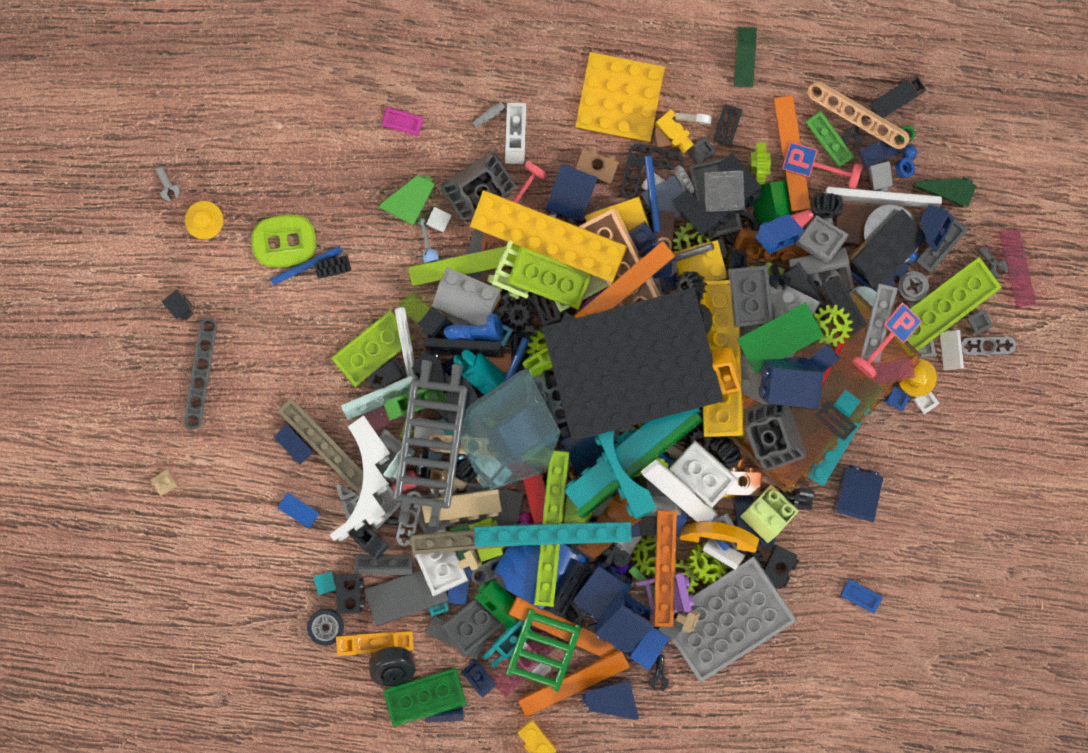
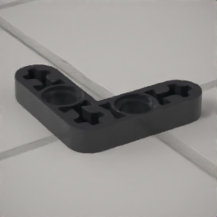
M643 144L632 145L628 153L621 184L622 196L627 199L636 196L645 163V156L639 155L636 158L632 150H636L639 147L641 152L646 153V149H649L648 156H651L655 151L660 152L662 159L659 162L653 161V165L675 170V167L683 165V156L678 152ZM665 153L669 154L667 158L670 159L677 156L680 164L677 163L676 166H672L670 161H666V165L662 164L665 159ZM630 166H636L639 169L637 176L632 177L628 174ZM626 177L630 180H637V184L632 183V189L635 192H631L630 195H627V192L624 190V187L629 185V181H625Z

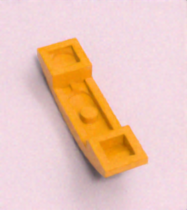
M695 522L683 526L680 540L699 543L700 537L737 543V550L755 553L759 543V538L737 526L720 522Z
M413 631L336 636L337 656L375 653L387 647H402L409 651L414 650Z

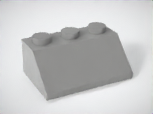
M846 248L839 249L829 264L814 255L789 260L791 267L800 262L820 292L824 290L821 285L837 275L848 292L854 289Z
M447 267L439 283L432 306L436 310L469 324L480 326L486 324L488 315L493 313L500 298V289Z

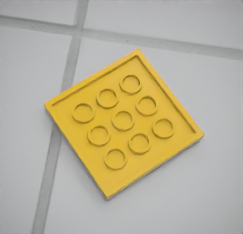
M590 52L575 128L650 143L665 67Z

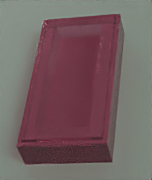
M912 358L873 365L876 370V384L915 377Z

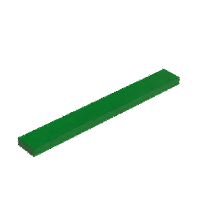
M694 413L624 472L630 479L634 478L702 421L701 417ZM618 480L608 484L580 507L576 513L582 519L588 516L618 491V488H620Z

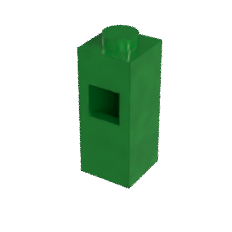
M494 579L488 583L484 582L478 587L477 590L479 592L475 598L507 629L518 622V618L509 614L515 599Z

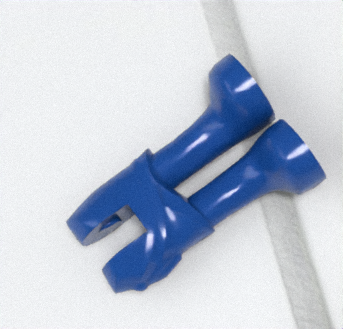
M489 314L484 325H450L444 329V334L448 339L474 341L475 339L499 341L503 339V324L500 319H497L496 314Z

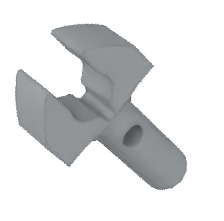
M162 166L158 167L156 171L164 186L163 191L160 192L162 198L172 202L168 196L170 188L178 199L180 195L179 186L172 185Z

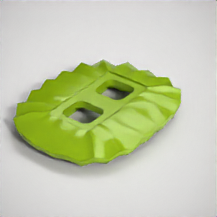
M279 215L263 219L255 225L251 234L253 254L260 264L267 267H290L304 263L313 256L316 249L314 227L307 218L301 215ZM297 233L299 245L289 246L287 236ZM279 236L280 247L270 249L268 238Z

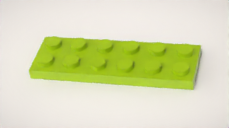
M977 257L910 308L922 322L904 343L897 337L896 339L907 354L912 356L1002 287L981 258Z

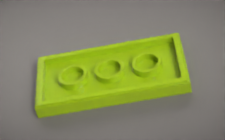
M520 247L507 283L579 310L592 274Z
M390 310L331 357L355 388L402 351L396 315ZM410 334L411 343H412L415 339H414V338L412 337V335Z

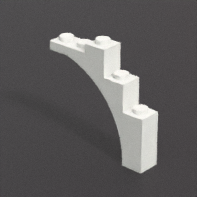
M362 416L348 426L357 441L363 461V485L360 498L346 523L330 534L333 541H343L349 536L348 532L353 528L358 530L364 526L365 523L363 521L365 520L370 525L375 524L377 526L385 520L384 516L387 514L374 495L376 493L378 496L387 490L386 486L389 485L376 465L379 463L381 466L389 461L390 458L388 456L391 455V452L365 416Z

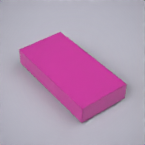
M387 107L381 126L419 136L424 117Z

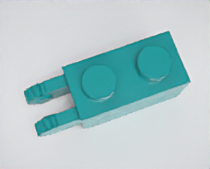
M466 349L462 352V356L456 355L453 358L455 364L463 366L461 375L487 398L501 391L506 374L482 353L474 355Z
M519 619L516 624L506 629L492 642V646L483 654L482 657L487 659L496 650L500 653L491 663L493 668L504 658L508 659L512 655L524 621Z

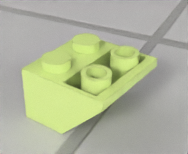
M771 484L740 517L769 543L799 511Z

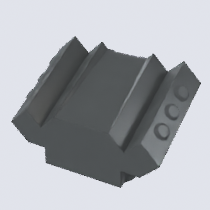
M494 151L486 153L482 159L474 161L464 170L455 173L451 179L445 180L440 186L462 221L474 217L483 190L506 198L505 196L516 187Z
M760 404L745 410V420L747 423L745 428L756 460H760L761 466L766 471L806 458V448L802 445V436L798 432L790 406Z

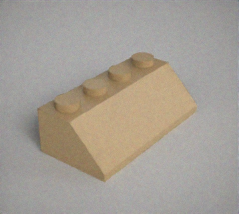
M499 488L452 495L450 507L448 509L441 508L440 524L442 520H449V523L459 522L462 517H468V520L479 519V515L487 514V517L499 516L498 512H502ZM444 496L429 499L444 500ZM422 505L425 523H428L432 507Z

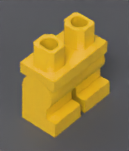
M670 109L654 125L656 128L659 127L669 141H672V148L677 146L684 153L694 144L687 137L690 134L687 129L683 130L682 125L675 123L672 119L675 113Z

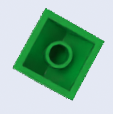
M786 180L761 185L762 195L759 201L753 204L758 225H762L764 222H771L778 216L783 217L787 214H794L791 212Z

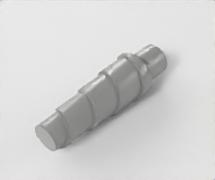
M502 102L493 105L478 117L473 124L475 127H479L499 115L505 106Z

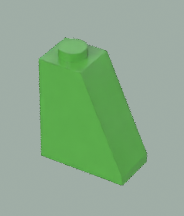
M424 174L422 177L417 175L381 203L379 208L414 226L435 187V184L432 183L433 179Z

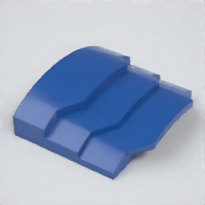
M560 544L556 588L573 559L587 564L589 561L588 558L565 544ZM540 545L508 546L493 573L503 578L507 591L534 605ZM534 605V606H536V607L539 608V609H542V608H545V607H546V606Z

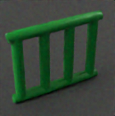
M529 608L505 674L508 676L514 674L550 686L554 691L558 692L581 633L582 625L576 624L573 626L535 613L534 609ZM534 620L572 633L569 643L567 644L529 631L532 621ZM526 638L565 651L562 662L522 649ZM521 656L559 669L555 680L516 667L519 657Z

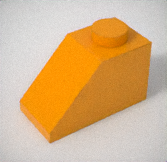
M732 347L713 350L712 366L717 373L722 394L742 391L737 362Z

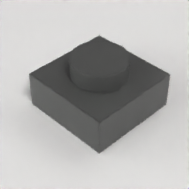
M985 309L967 318L975 335L993 327Z

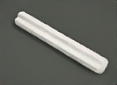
M398 307L395 309L406 374L407 377L412 376L413 379H418L411 369L415 360L406 311L404 307Z

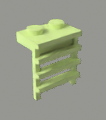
M509 240L494 276L489 274L487 282L492 283L491 286L500 289V291H502V288L508 290V295L517 299H519V296L527 298L529 291L508 284L507 281L510 274L501 271L504 264L511 267L514 265V263L506 260L508 253L515 256L518 255V252L510 249L513 242Z

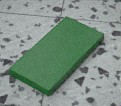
M804 302L737 338V341L756 374L762 370L764 360L784 359L823 338L824 335L807 303Z
M456 667L383 690L393 727L467 705Z

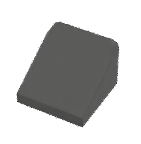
M704 137L687 150V153L695 164H699L715 154L716 151L707 138Z
M675 615L673 627L658 628L660 632L673 640L682 631L684 625L676 621L677 617Z

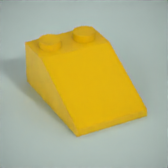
M718 240L712 242L714 250L678 261L679 276L683 275V272L695 271L705 277L704 281L726 279V269ZM701 244V245H697V246L690 247V248H687V249L679 250V251H676V252H674V253L677 254V253H680V252H683V251H686V250H689V249H692V248H696V247H699V246H702V245H705V244Z

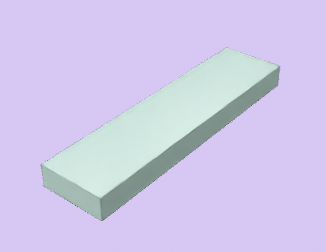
M407 377L341 405L344 414L350 420L383 406L384 402L409 393L413 377Z

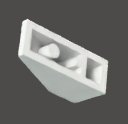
M507 103L506 164H524L526 103Z

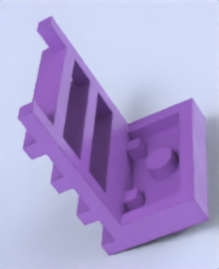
M682 571L675 573L674 613L692 611L691 606H694L692 594L688 595L686 588L690 587L688 576H684ZM655 578L637 582V586L645 585L650 608L653 610V618L654 603L649 584L654 583Z

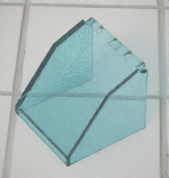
M525 369L519 371L479 398L466 409L460 442H462L461 445L467 457H471L469 461L475 473H478L477 477L482 487H489L491 490L545 473L559 438L560 430L529 370Z

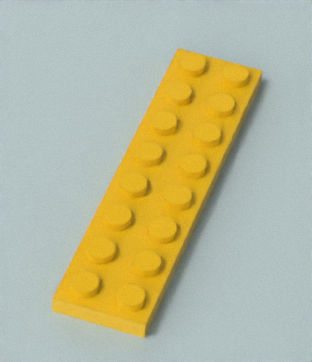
M485 190L482 192L470 225L472 228L505 241L510 240L513 244L558 260L561 263L610 282H614L627 245Z
M729 280L703 281L707 283L705 286L707 292L703 293L704 299L700 300V303L709 308L712 314V326L707 334L711 354L713 350L732 347L742 387L741 347L737 341V338L741 337V327L734 328ZM743 390L722 394L723 402L703 407L704 437L744 436Z

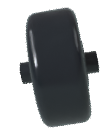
M402 647L383 648L375 652L368 663L371 679L376 684L386 687L398 686L408 682L416 671L413 654Z

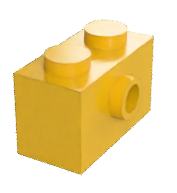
M533 718L518 730L519 736L525 742L523 746L529 753H555L557 751L556 747Z

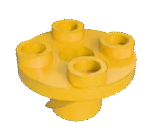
M196 202L186 212V228L191 235L198 239H211L223 227V214L219 207L212 202Z
M912 359L901 367L898 381L901 389L906 394L920 398L929 394L934 389L937 382V374L933 365L928 361Z

